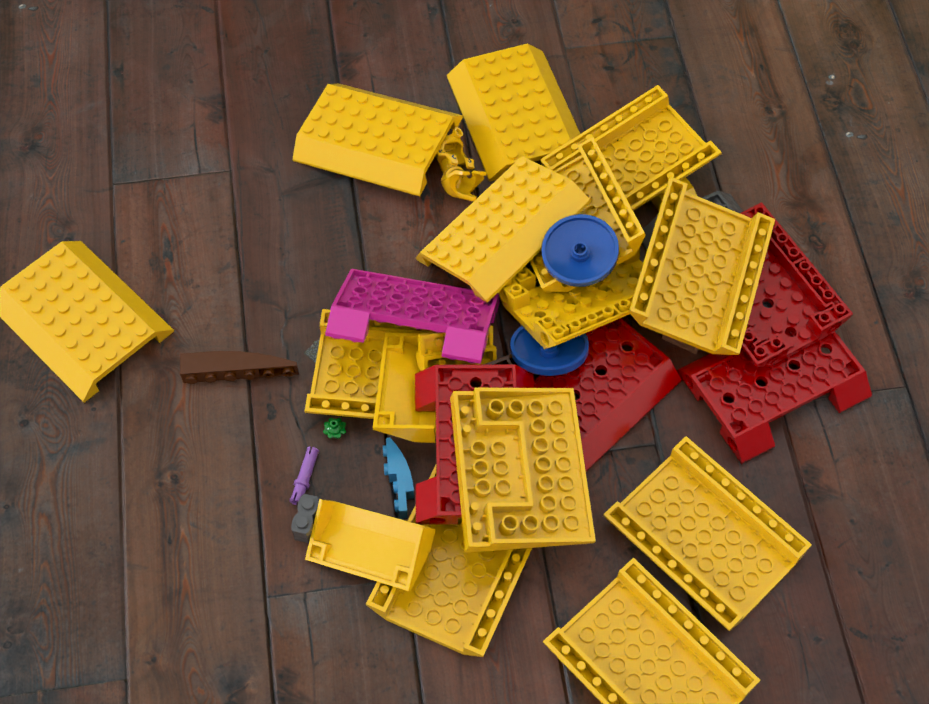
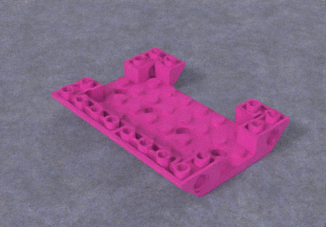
M350 269L331 306L325 336L364 343L369 332V319L376 320L377 322L393 323L398 326L432 330L437 333L444 332L446 335L441 357L481 364L488 341L489 328L491 323H494L500 305L499 294H496L487 303L475 296L472 289Z

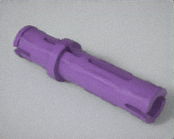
M307 447L298 478L294 481L293 485L295 487L290 498V503L297 505L301 496L310 487L309 480L319 454V450L315 447H312V450L311 447Z

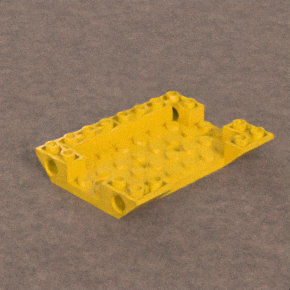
M640 247L635 256L615 266L605 279L590 286L576 287L569 292L543 291L541 286L536 287V276L525 266L498 294L507 311L544 349H547L630 314L629 308L638 282L637 278H639L643 262L640 260Z

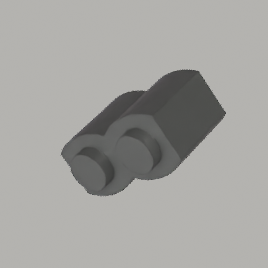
M303 494L299 499L298 513L294 516L291 525L294 539L306 543L310 541L319 503L317 496Z

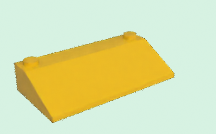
M385 333L373 430L412 442L436 443V406L435 411H415V374L420 372L415 351L418 350V334L420 333Z
M319 499L305 560L411 591L431 551L436 529L340 502Z

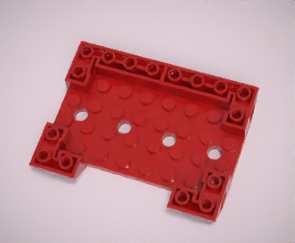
M762 202L740 213L752 218L759 212L775 219ZM776 219L742 343V348L757 367H771L831 335L853 315L852 311ZM768 302L772 307H764L762 303ZM792 331L795 336L789 337L785 332Z
M621 318L585 333L589 341V352L587 359L580 367L562 375H540L534 380V388H574V393L579 395L580 398L575 400L586 472L682 381L670 358ZM629 345L632 347V350L625 351L622 346ZM603 369L606 371V374L598 375L596 370Z
M792 331L785 332L789 337L795 336ZM836 332L771 367H757L741 347L739 355L710 353L677 370L696 400L704 399L721 423L722 427L719 433L741 464L775 447L769 423L830 391L828 399L839 413L872 396L865 369ZM821 348H828L831 353L825 354L821 351ZM789 364H796L799 369L792 370ZM763 380L766 386L761 387L756 381ZM723 397H731L734 402L726 403Z
M515 364L433 365L415 374V411H435L436 406L437 475L416 484V524H458V518H462L450 403L453 391H474V387L470 385L472 381L481 383V386L478 388H534V373L528 372Z

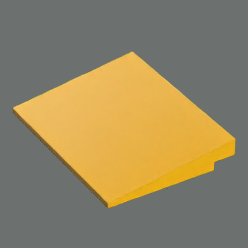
M474 388V391H453L450 403L465 553L595 543L596 539L574 388Z

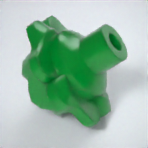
M329 418L328 422L324 423L325 429L323 433L328 435L329 439H340L341 434L344 435L346 433V423L342 422L341 418Z

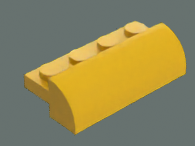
M492 325L489 328L488 341L481 364L441 357L446 335L444 332L418 334V350L415 352L420 371L433 365H483L497 360L496 346L493 345Z

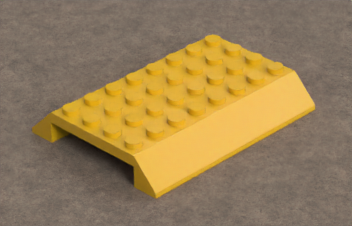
M528 43L463 59L447 74V79L489 182L497 180L520 157L523 156L533 162L539 161L580 135L543 51Z
M339 83L327 84L297 133L293 161L420 196L427 184L425 174L449 130L458 127L463 116Z
M657 85L540 159V162L544 167L554 171L581 156L582 154L577 145L594 137L634 211L665 191L669 177L681 181L721 155L722 152L711 140L707 143L702 140L669 105L668 95Z
M591 137L577 145L582 154L581 156L557 168L554 172L571 179L591 200V203L579 214L600 218L614 230L619 243L617 266L636 255L646 234L594 137ZM542 250L530 261L543 291L569 292L576 288L575 286L563 284L550 275L543 263Z
M522 156L417 255L416 260L427 267L433 263L470 285L475 296L488 303L541 251L544 236L550 227L565 217L579 214L591 203V200L571 179Z
M669 177L629 313L640 326L708 353L739 355L775 219L759 212L752 218L686 192L688 183Z
M82 241L60 242L0 287V318L83 403L99 392L96 385L98 381L150 340L155 338L160 343L174 332V329Z
M322 309L319 325L321 335L311 393L307 394L305 413L374 419L385 333H427L434 331L416 329L410 326H398L393 323L377 322L376 320L369 319V332L364 343L346 339H334L325 336L330 310Z
M687 436L672 449L671 455L621 503L617 501L603 514L610 523L728 631L736 627L767 596L812 546L810 542Z
M435 465V467H434V469H433V471H432V473H431L429 479L437 476V475H436V465ZM416 505L408 519L412 523H416ZM458 518V524L423 525L436 530L431 551L411 591L377 582L366 602V606L386 621L458 653L484 657L532 548L465 553L462 518Z
M632 558L620 569L617 578L561 629L558 627L543 641L550 651L602 704H740L760 682V679L635 558Z

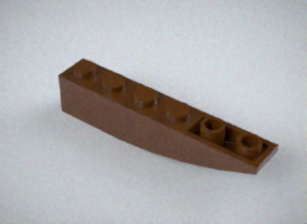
M210 351L180 354V376L183 383L188 384L205 381L212 383L219 380H252L260 377L273 378L274 376L291 377L299 375L297 362L260 353Z

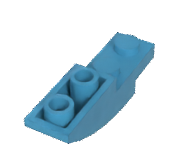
M389 437L386 438V445H383V457H387L388 462L384 463V474L389 476V482H393L394 493H398V500H394L395 512H399L400 519L408 518L407 500L415 499L413 480L405 457L395 442Z

